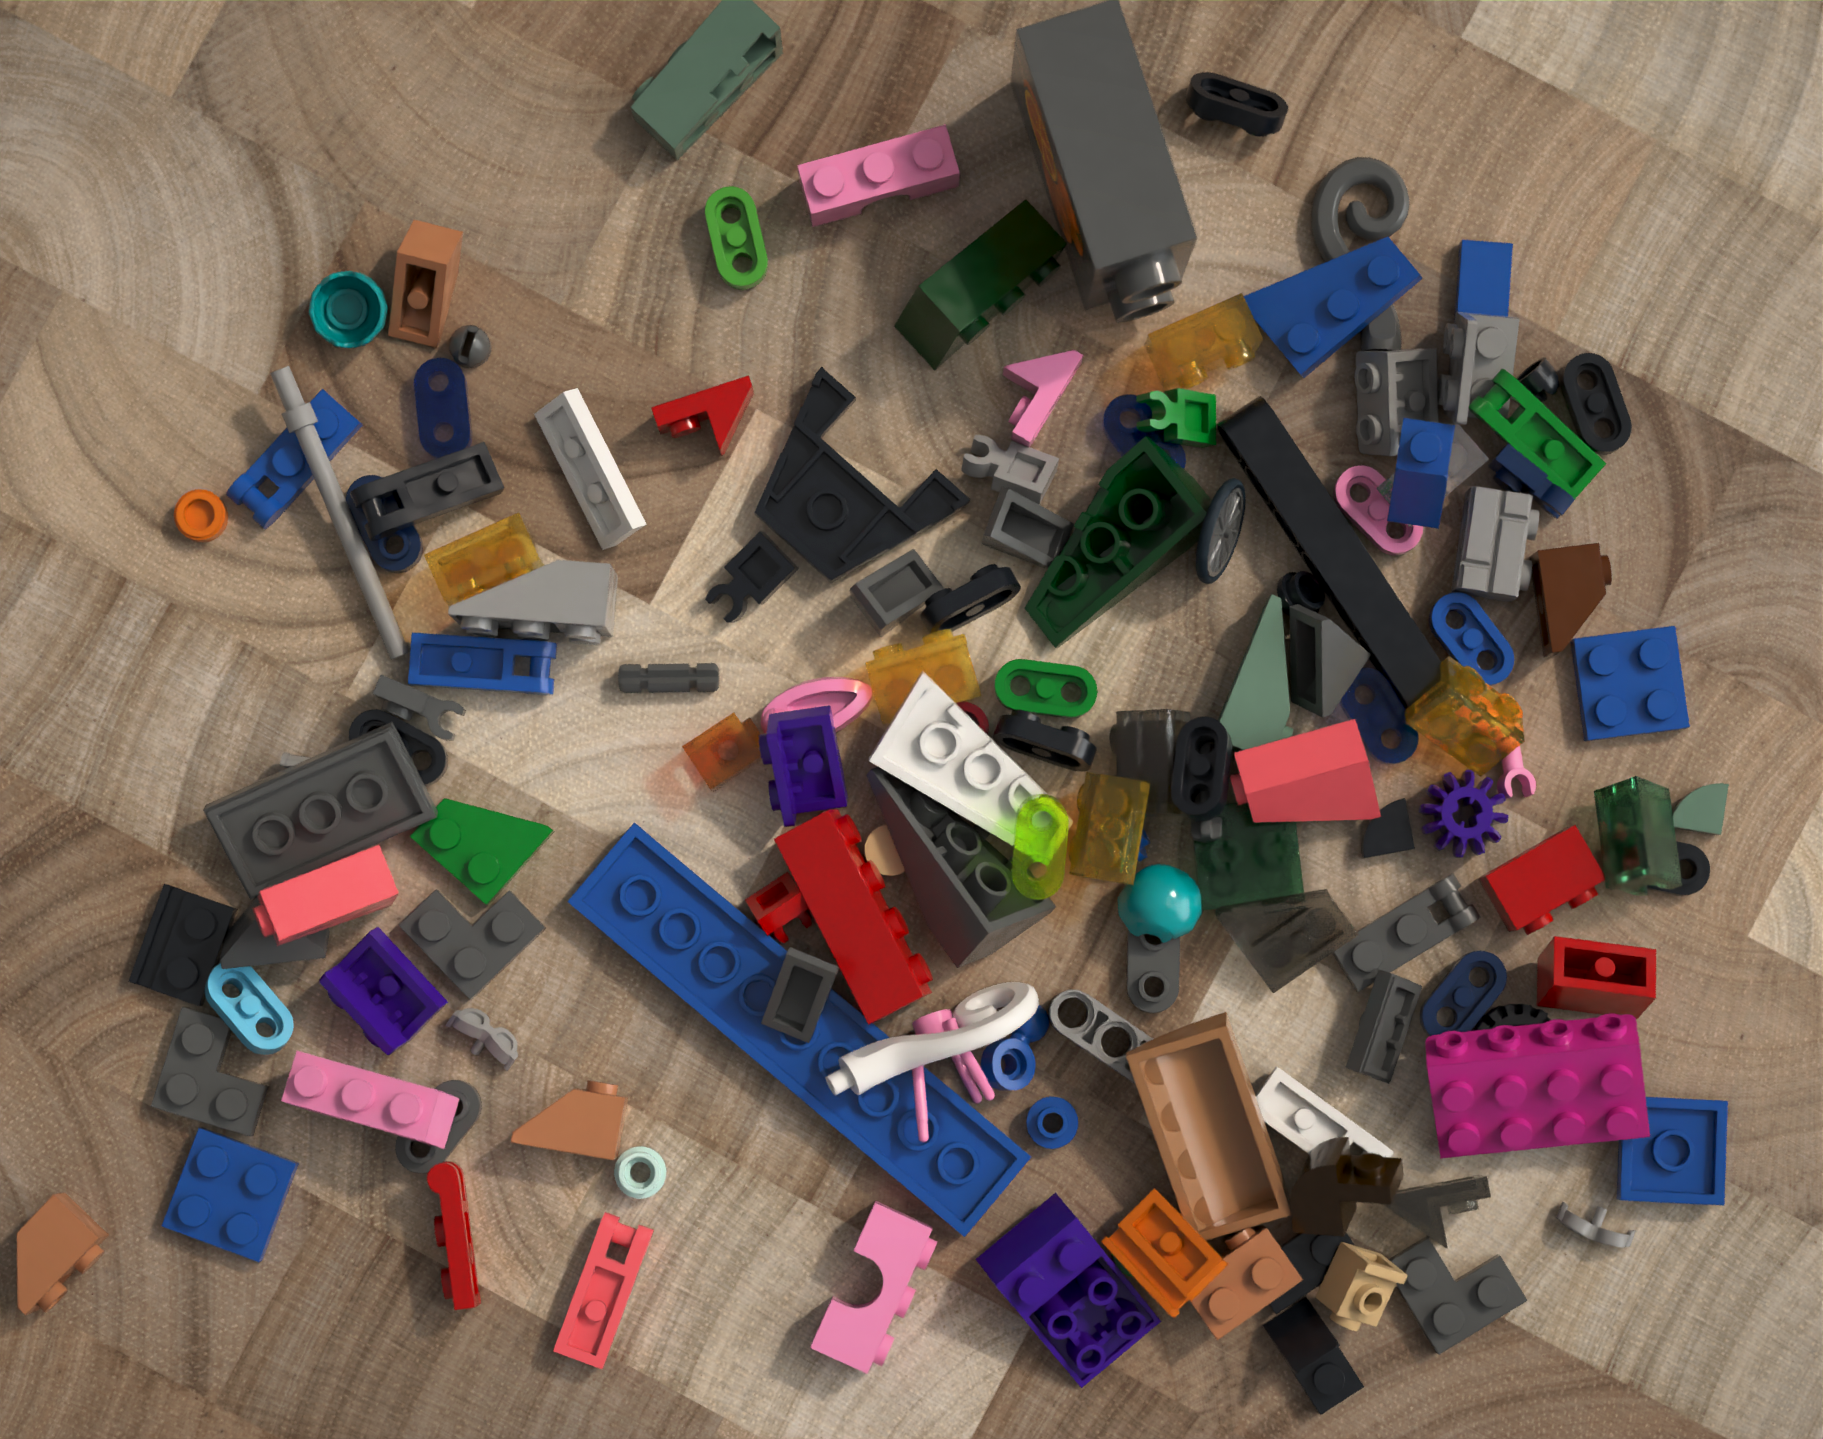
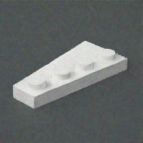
M922 670L871 753L869 761L1047 866L1073 823L1072 818Z

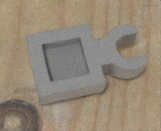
M975 435L971 453L982 457L965 453L961 470L975 478L993 477L992 490L1000 492L1001 487L1009 488L1040 505L1057 472L1059 458L1011 441L1006 451L998 448L996 442L991 438Z

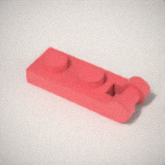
M607 1212L604 1213L553 1350V1352L600 1369L604 1368L654 1232L653 1229L640 1224L635 1229L619 1223L620 1217ZM611 1242L629 1248L625 1263L606 1257Z

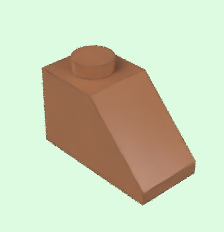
M413 220L397 251L388 336L438 348L458 277L463 238L462 231Z
M588 1080L586 1090L579 1088L571 1090L513 1131L511 1143L616 1160L618 1159L629 1097L617 1095L618 1085Z

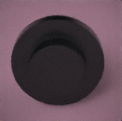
M1307 571L1289 572L1282 576L1277 583V597L1281 598L1282 610L1289 616L1290 606L1299 604L1319 613L1320 607L1325 602V593L1322 585L1314 575Z

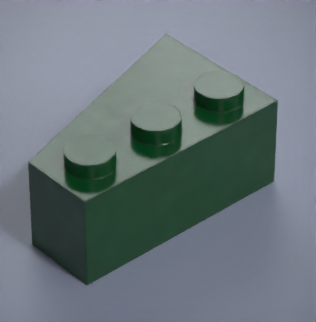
M1025 199L922 282L915 290L894 327L935 371L965 343L969 345L989 327V322L996 315L1001 313L1004 316L1016 307L1026 296L1023 291L1033 282L1039 287L1049 280L1061 267L1056 260L1067 243L1029 201Z

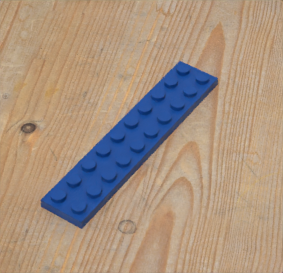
M635 822L567 901L962 1236L966 1237L1030 1160L1031 1156L925 1067L924 1078L929 1139L926 1142H921L918 1138L912 1069L881 1082L860 1095H856L851 1088L834 1095L828 1087L826 1076L841 1069L839 1058L866 1045L890 1037L873 1023L868 1025L864 1015L833 989L830 991L809 1043L761 1024L788 951L769 935L767 936L762 929Z

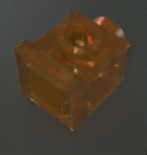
M734 712L682 746L713 793L762 760L758 749L760 747L759 735L761 733L750 717L740 722ZM725 742H733L738 746V754L732 760H724L719 756V748Z

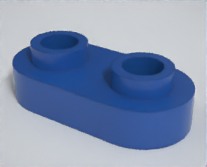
M1454 592L1443 596L1433 605L1429 614L1430 629L1469 681L1479 686H1493L1509 676L1514 666L1513 650L1474 598L1465 593ZM1456 611L1462 616L1463 624L1460 629H1452L1447 625L1446 615L1448 612ZM1480 652H1488L1492 655L1494 666L1491 670H1483L1477 664V656Z

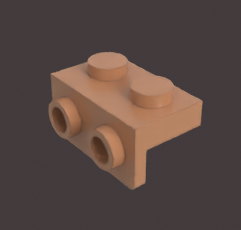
M1263 1225L1255 1230L1250 1227L1236 1231L1224 1241L1228 1249L1221 1253L1220 1256L1228 1265L1190 1301L1217 1340L1303 1280L1272 1234Z

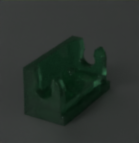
M1635 776L1595 790L1594 798L1606 888L1644 896L1648 895L1647 885H1657L1659 888L1670 890L1682 886L1669 788Z

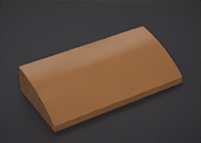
M1227 1012L1166 1033L1126 1053L1127 1061L1181 1214L1205 1240L1291 1215L1290 1195Z

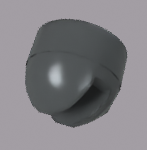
M465 325L458 328L452 334L449 341V350L459 365L466 368H476L488 360L491 354V342L481 328L474 325ZM468 333H474L475 337L471 345L469 358L462 356L461 353Z

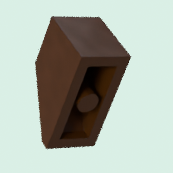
M1599 543L1538 550L1529 557V560L1532 561L1531 574L1544 658L1555 656L1565 649L1606 595L1605 586L1611 585L1612 572L1610 561L1607 555H1601Z

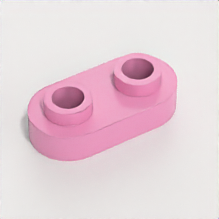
M1360 465L1347 469L1338 478L1333 490L1334 501L1340 511L1383 553L1402 555L1413 549L1422 537L1423 526L1400 523L1404 529V534L1399 539L1391 538L1386 532V525L1389 523L1387 519L1393 486L1378 471L1371 467ZM1360 485L1367 490L1368 498L1365 502H1356L1351 498L1350 489L1352 486Z

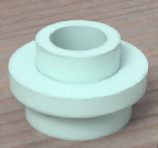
M637 1146L626 1150L618 1158L614 1169V1177L619 1189L627 1196L637 1199L648 1198L656 1194L662 1188L667 1173L666 1165L661 1155L655 1150L644 1146ZM643 1162L649 1166L651 1173L647 1181L637 1182L633 1179L631 1169L635 1163Z

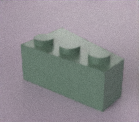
M722 0L693 35L673 52L668 60V64L656 78H648L632 96V100L635 102L631 106L634 120L678 161L783 54L780 26L752 0Z

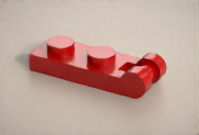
M445 1161L434 1165L427 1174L428 1186L440 1196L442 1215L434 1217V1229L438 1247L446 1246L449 1267L441 1268L443 1295L445 1300L453 1299L454 1310L475 1308L481 1304L464 1173L457 1163Z

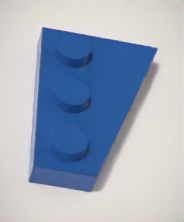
M1387 236L1240 297L1238 300L1299 374L1305 378L1423 278Z

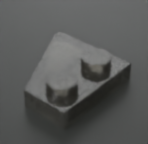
M1327 889L1226 905L1215 910L1217 919L1272 993H1275L1358 936L1356 928Z

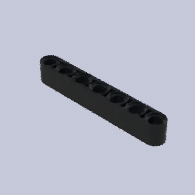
M1258 396L1216 424L1223 441L1311 573L1318 579L1325 594L1359 645L1371 654L1369 660L1405 713L1410 718H1414L1456 691L1455 684L1448 671L1266 400Z

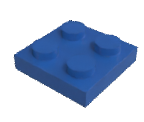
M1675 626L1574 638L1570 641L1584 742L1681 730L1690 727Z
M1646 1097L1650 1137L1618 1141L1616 1199L1623 1201L1725 1206L1728 1101Z
M198 1128L162 1227L261 1262L299 1163L206 1128Z

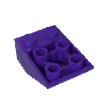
M1056 1192L976 1258V1261L994 1285L1081 1388L1161 1322Z

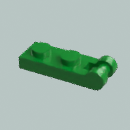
M1502 368L1492 379L1493 387L1483 398L1477 396L1469 405V410L1506 444L1509 443L1548 475V480L1561 487L1576 499L1606 463L1522 383ZM1511 398L1519 407L1508 419H1505L1498 411Z

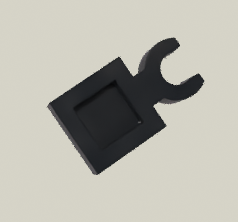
M759 531L724 567L734 579L729 584H719L713 587L708 592L705 600L709 604H715L721 596L729 595L733 600V608L723 619L727 623L736 622L744 616L747 610V600L751 596L758 604H764L799 568L765 532Z

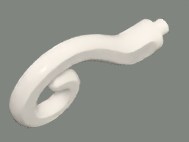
M1006 982L979 990L965 998L955 1007L952 1018H956L959 1029L941 1033L891 1037L850 1052L839 1058L841 1069L826 1076L828 1087L834 1095L849 1088L856 1095H860L873 1086L903 1072L991 1044L1018 1029L1035 1014L1039 1006L1037 992L1033 986L1020 982Z

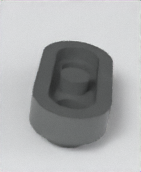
M1128 930L1126 990L1129 1000L1141 1011L1148 1013L1162 1012L1175 1002L1179 993L1180 937L1172 938L1170 941L1161 942L1158 945H1151L1146 941L1144 934L1137 937ZM1149 977H1157L1163 984V990L1157 997L1148 996L1144 991V983Z
M450 1080L441 1083L435 1088V1090L458 1097L463 1103L462 1112L458 1116H454L445 1148L442 1149L430 1145V1152L425 1157H418L414 1154L412 1150L414 1140L398 1136L395 1151L403 1167L414 1173H428L434 1165L445 1162L479 1119L482 1110L481 1097L476 1088L470 1083L462 1080Z

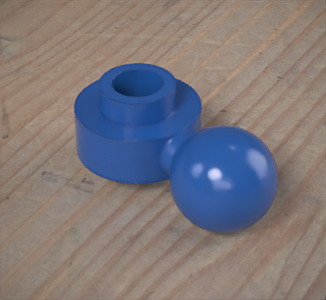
M1041 1005L1038 1006L1035 1014L1027 1022L1011 1033L1010 1038L999 1039L985 1048L981 1057V1069L992 1088L1000 1091L1020 1090L1026 1087L1032 1080L1036 1063L1029 1044L1042 1039L1049 1028V1016ZM1002 1057L1004 1058L1006 1064L1004 1072H1002L1001 1069Z

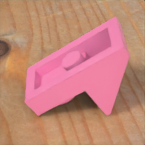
M1071 350L1004 366V377L1035 395L1032 400L1023 396L1008 421L1016 426L1012 431V441L1027 447L1032 445L1081 365L1083 358L1081 353Z

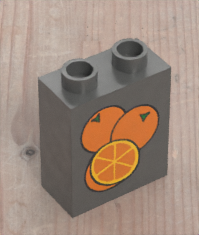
M1108 0L1016 29L1010 83L1060 235L1067 243L1065 251L1084 309L1088 310L1110 303L1116 322L1123 323L1147 317L1172 306L1175 301L1171 290L1182 284V277L1195 246L1197 235L1119 0Z

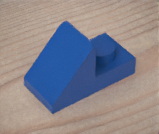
M1403 418L1387 521L1439 529L1455 425Z

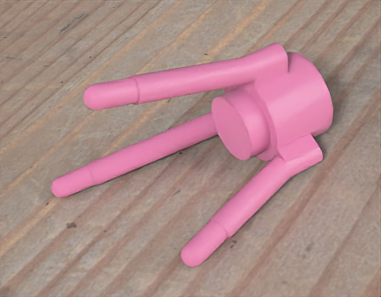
M950 1009L930 1013L912 1023L916 1035L959 1029L956 1018H952ZM968 1051L951 1056L972 1101L976 1104L982 1101L977 1085L987 1100L994 1099V1091L972 1052ZM922 1065L912 1069L918 1138L921 1142H926L929 1139L924 1066Z

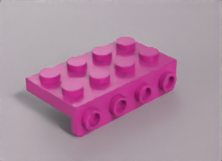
M1604 1014L1595 1018L1568 1021L1555 1019L1546 1023L1522 1026L1500 1025L1493 1029L1447 1031L1439 1035H1432L1425 1040L1427 1072L1440 1159L1650 1137L1636 1018L1633 1015Z

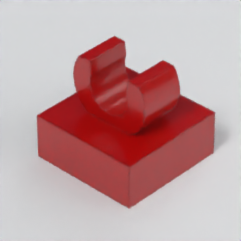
M788 872L745 899L767 936L774 933L776 938L782 943L789 940L783 930V925L792 919L799 918L806 928L812 925L811 918L806 911L809 907L800 889Z

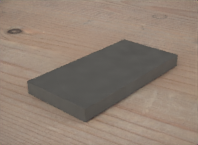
M393 722L206 804L203 809L250 900L256 898L259 892L268 884L275 886L344 859L432 820L438 815V810Z

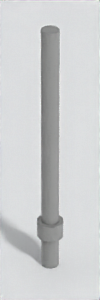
M290 366L270 373L286 410V412L282 413V417L289 433L295 432L388 655L392 660L409 653L408 646L314 426L318 419L310 402L305 404Z

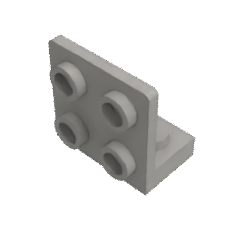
M1456 312L1454 324H1446L1443 353L1449 354L1450 366L1448 375H1440L1438 405H1443L1444 414L1455 424L1466 425L1467 417L1477 418L1469 410V405L1477 396L1482 398L1494 385L1492 379L1502 368L1513 375L1519 318ZM1510 399L1498 411L1505 419H1508Z

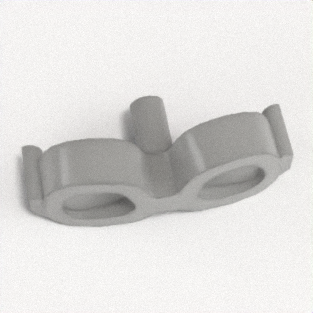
M474 1008L456 1010L445 1025L447 1027L453 1026L456 1030L476 1038L477 1040L470 1049L471 1053L479 1055L484 1046H486L499 1062L505 1064L504 1069L506 1071L511 1068L518 1057L517 1041L513 1034L502 1027H491L489 1017L481 1010Z
M1565 1202L1561 1203L1556 1218L1571 1231L1602 1244L1622 1248L1630 1247L1636 1232L1635 1230H1628L1626 1235L1601 1228L1607 1209L1597 1206L1592 1222L1589 1223L1568 1211V1205Z

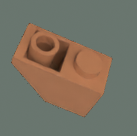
M65 1192L53 1194L17 1232V1308L24 1315L36 1312L40 1308L45 1313L52 1309L68 1291L63 1283L76 1270L84 1274L105 1252L99 1245L109 1234Z

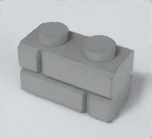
M1472 486L1466 491L1451 589L1452 593L1459 592L1473 597L1512 602L1518 598L1519 590H1528L1532 573V561L1524 560L1526 541L1535 540L1539 524V510L1531 509L1533 496Z

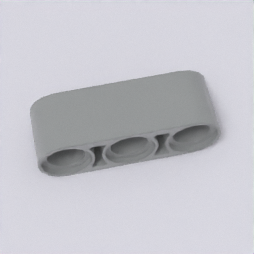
M1066 990L1058 993L1052 999L1048 1008V1016L1052 1027L1058 1033L1136 1085L1126 1053L1153 1040V1038L1085 992ZM1068 998L1080 1000L1086 1008L1085 1021L1076 1028L1064 1026L1058 1018V1008ZM1112 1027L1123 1029L1129 1037V1047L1119 1057L1108 1056L1101 1046L1103 1033Z

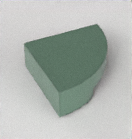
M1709 784L1688 793L1673 808L1667 827L1716 836L1721 835L1729 784Z

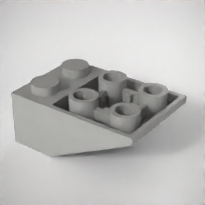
M556 560L449 606L448 615L461 625V629L467 630L469 635L497 637L498 628L513 629V633H517L518 638L547 641L549 640V632L565 633V637H569V642L597 645L600 644L601 636L613 637L618 575L611 564Z

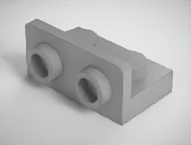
M1414 348L1393 351H1358L1356 353L1355 384L1357 387L1358 408L1356 433L1359 442V452L1361 454L1398 455L1403 418L1438 423L1436 348Z

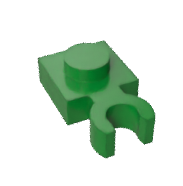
M1175 388L1164 391V393L1161 391H1151L1136 396L1137 402L1146 403L1152 410V419L1137 422L1138 430L1149 433L1164 429V442L1199 448L1216 445L1215 394Z

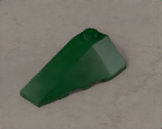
M1147 436L1107 469L1098 484L1100 486L1087 510L1081 512L1074 524L1075 530L1060 555L1055 556L1024 608L1055 648L1062 646L1185 553L1199 540L1203 521L1212 500L1186 470Z

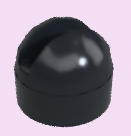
M1545 357L1530 365L1516 378L1541 402L1547 400L1546 392L1554 395L1559 387V377L1554 367Z

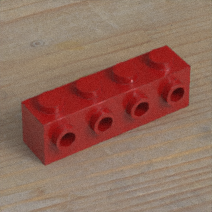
M838 809L827 810L774 838L868 1025L932 993L928 982L933 980L930 969L921 954L916 953L913 955L906 943L904 936L909 934L906 922L895 906L889 909L880 892L881 889L885 888L884 880L872 860L865 863L856 845L862 841L860 833L848 814L841 816Z

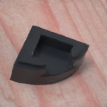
M1405 798L1391 802L1380 809L1381 817L1372 819L1369 822L1361 844L1362 859L1415 849Z

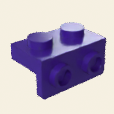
M831 705L769 714L767 733L759 735L760 753L763 765L772 764L775 780H769L768 782L770 803L773 811L781 810L784 827L795 826L797 813L847 807L848 795Z
M379 927L368 932L338 965L325 972L319 978L320 984L328 991L331 1001L339 1008L345 1010L363 1029L367 1040L387 1055L392 1054L411 1041L448 1003Z

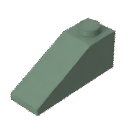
M1272 594L1265 602L1218 718V721L1222 723L1232 739V751L1234 752L1291 737L1294 730L1286 726L1290 715L1282 604L1281 598Z

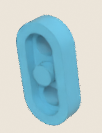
M220 963L212 970L205 984V996L214 1011L250 1051L260 1055H270L280 1051L290 1039L294 1028L292 1015L286 1006L251 966L222 969ZM233 984L238 988L240 995L236 998L227 997L222 991V986ZM258 1023L270 1025L273 1035L270 1037L260 1036L256 1031V1025Z

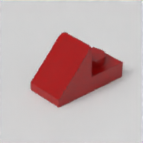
M748 375L651 407L660 435L670 432L672 438L682 437L700 430L699 422L709 419L721 456H723L754 395V391Z

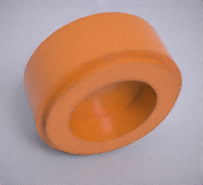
M197 489L187 492L178 500L174 509V521L178 530L187 538L196 542H209L224 532L228 523V511L224 502L217 495L208 490Z

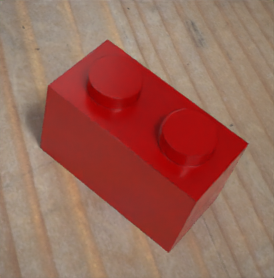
M1576 825L1564 828L1478 878L1508 931H1517L1523 927L1527 935L1552 922L1554 919L1550 911L1567 902L1570 908L1574 909L1596 897L1598 892L1594 886L1607 879Z
M1554 936L1537 959L1536 1006L1601 1015L1629 1014L1638 1019L1656 999V949Z

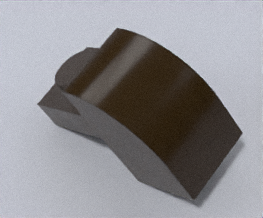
M1349 1137L1333 1138L1317 1145L1308 1155L1291 1191L1290 1210L1293 1233L1344 1237L1357 1209L1356 1202L1392 1205L1404 1177L1402 1158L1383 1157L1375 1153L1351 1155Z

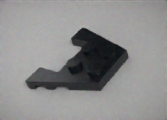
M821 367L815 374L805 402L800 408L786 445L777 460L755 510V515L832 583L964 509L970 503V498L935 469L902 507L894 504L822 439L856 401V397Z

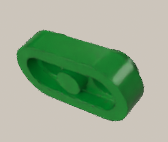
M1015 659L1004 664L998 671L994 683L997 699L1009 710H1023L1032 714L1070 719L1081 717L1089 712L1096 701L1098 692L1094 677L1082 667L1027 659ZM1017 677L1025 678L1030 685L1029 692L1022 696L1015 695L1010 689L1011 681ZM1066 684L1076 685L1081 692L1080 698L1075 702H1067L1061 695L1062 687Z

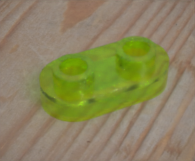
M1035 794L1025 799L1020 804L1015 819L1011 875L1017 890L1025 897L1035 900L1046 899L1054 895L1064 880L1069 819L1063 804L1057 798L1048 794ZM1039 811H1046L1051 815L1050 823L1042 828L1033 825V815ZM1034 862H1041L1047 867L1046 873L1040 878H1032L1027 874L1028 867Z

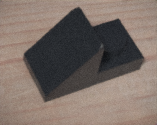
M1307 1297L1302 1298L1262 1324L1320 1415L1364 1387L1339 1348L1340 1344Z

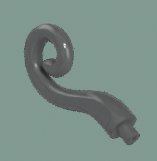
M1356 157L1342 162L1323 178L1316 190L1312 203L1311 228L1315 244L1324 262L1350 252L1340 235L1338 210L1344 193L1355 185L1371 184L1378 187L1385 194L1388 207L1382 217L1372 218L1367 214L1362 202L1359 200L1350 202L1346 208V221L1353 233L1366 240L1378 241L1387 236H1392L1401 229L1408 216L1409 194L1402 177L1394 168L1377 159ZM1393 304L1360 331V351L1402 350L1400 323Z

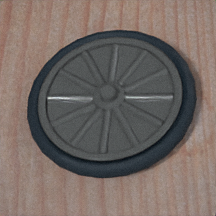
M1236 478L1225 481L1218 489L1210 503L1200 531L1196 551V573L1199 580L1205 584L1215 582L1223 574L1233 555L1241 532L1246 495L1243 483Z

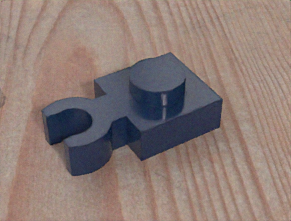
M1509 443L1500 450L1488 465L1496 473L1493 479L1502 489L1510 492L1530 494L1555 519L1562 516L1575 500L1561 487L1548 480V475Z

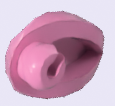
M822 677L804 681L776 696L764 708L760 721L764 733H767L769 714L831 705L835 732H838L857 719L869 706L873 698L872 688L859 679L848 677Z

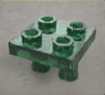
M1229 803L1225 805L1222 813L1217 815V817L1222 818V837L1220 840L1212 843L1194 841L1192 838L1197 886L1201 893L1202 911L1305 900L1296 822L1254 823L1248 803L1239 806L1237 803Z

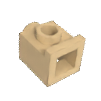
M1341 1242L1315 1298L1332 1311L1330 1315L1331 1320L1347 1329L1358 1331L1362 1323L1376 1327L1396 1284H1404L1408 1275L1381 1253Z

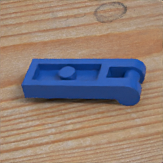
M322 389L310 403L318 419L314 426L327 457L331 461L363 425ZM286 428L246 473L239 476L233 482L226 493L235 504L247 506L254 513L253 520L263 529L270 527L314 480L295 432L289 433L288 428ZM267 478L279 487L270 498H267L258 490L259 486Z
M412 633L408 684L410 686L553 695L554 679L549 677L551 660L556 659L557 643ZM515 657L530 658L529 676L514 675Z

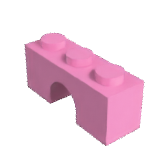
M946 124L797 165L799 181L812 227L861 214L863 207L884 198L909 195L910 200L956 188L959 187L960 178L959 168Z
M296 1051L281 1101L301 1109L347 1122L358 1123L444 1149L459 1098L439 1090Z
M875 1201L854 1247V1252L873 1260L878 1265L883 1275L882 1288L873 1300L864 1304H851L832 1296L810 1348L868 1374L872 1363L882 1366L894 1341V1337L886 1334L894 1314L904 1318L916 1289L907 1286L915 1267L923 1270L926 1269L936 1247L937 1241L929 1238L932 1226Z

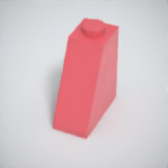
M1356 719L1234 753L1239 773L1230 775V780L1238 806L1248 803L1254 823L1372 820L1381 817L1368 758Z
M377 845L260 891L258 899L261 905L254 907L253 912L262 935L267 937L273 934L276 944L279 946L389 907L393 904L399 892L381 848Z

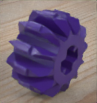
M1472 770L1463 771L1460 786L1456 777L1451 772L1442 775L1445 791L1433 784L1429 785L1426 789L1428 796L1436 801L1437 804L1427 803L1419 806V813L1434 815L1435 820L1421 827L1423 834H1430L1439 829L1442 834L1435 841L1434 848L1438 851L1443 850L1453 840L1452 852L1455 858L1464 856L1467 842L1471 851L1476 856L1485 853L1482 837L1492 843H1497L1501 839L1499 832L1491 827L1490 824H1505L1508 822L1507 814L1493 812L1492 807L1502 804L1506 800L1504 794H1496L1488 798L1486 793L1493 784V780L1489 777L1481 780L1477 787L1474 788L1475 776ZM1458 800L1463 801V807L1471 805L1474 809L1475 815L1468 818L1469 828L1464 827V821L1456 823L1453 819L1452 813L1459 809Z

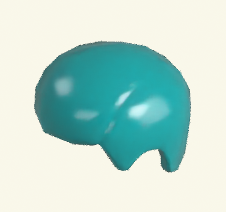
M342 271L326 276L311 293L308 313L315 332L327 342L340 348H357L370 343L385 327L388 306L383 290L372 278L360 272Z
M1154 864L1143 868L1125 883L1117 897L1118 915L1128 930L1137 937L1143 934L1155 935L1163 943L1170 941L1172 938L1176 939L1188 934L1202 914V895L1195 880L1190 878L1188 873L1170 865Z

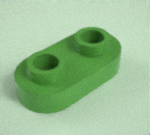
M734 186L720 188L709 197L705 206V217L718 272L722 280L730 287L740 290L750 289L761 283L768 270L767 253L755 203L752 197L741 188ZM735 208L741 213L740 219L732 224L723 221L722 214L726 209ZM739 257H747L752 261V267L749 271L741 273L733 268L734 261Z

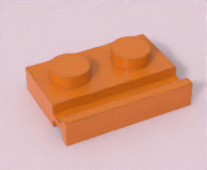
M1155 1188L1118 1224L1119 1228L1109 1238L1106 1236L1101 1241L1173 1318L1180 1313L1178 1310L1188 1300L1192 1301L1228 1265Z

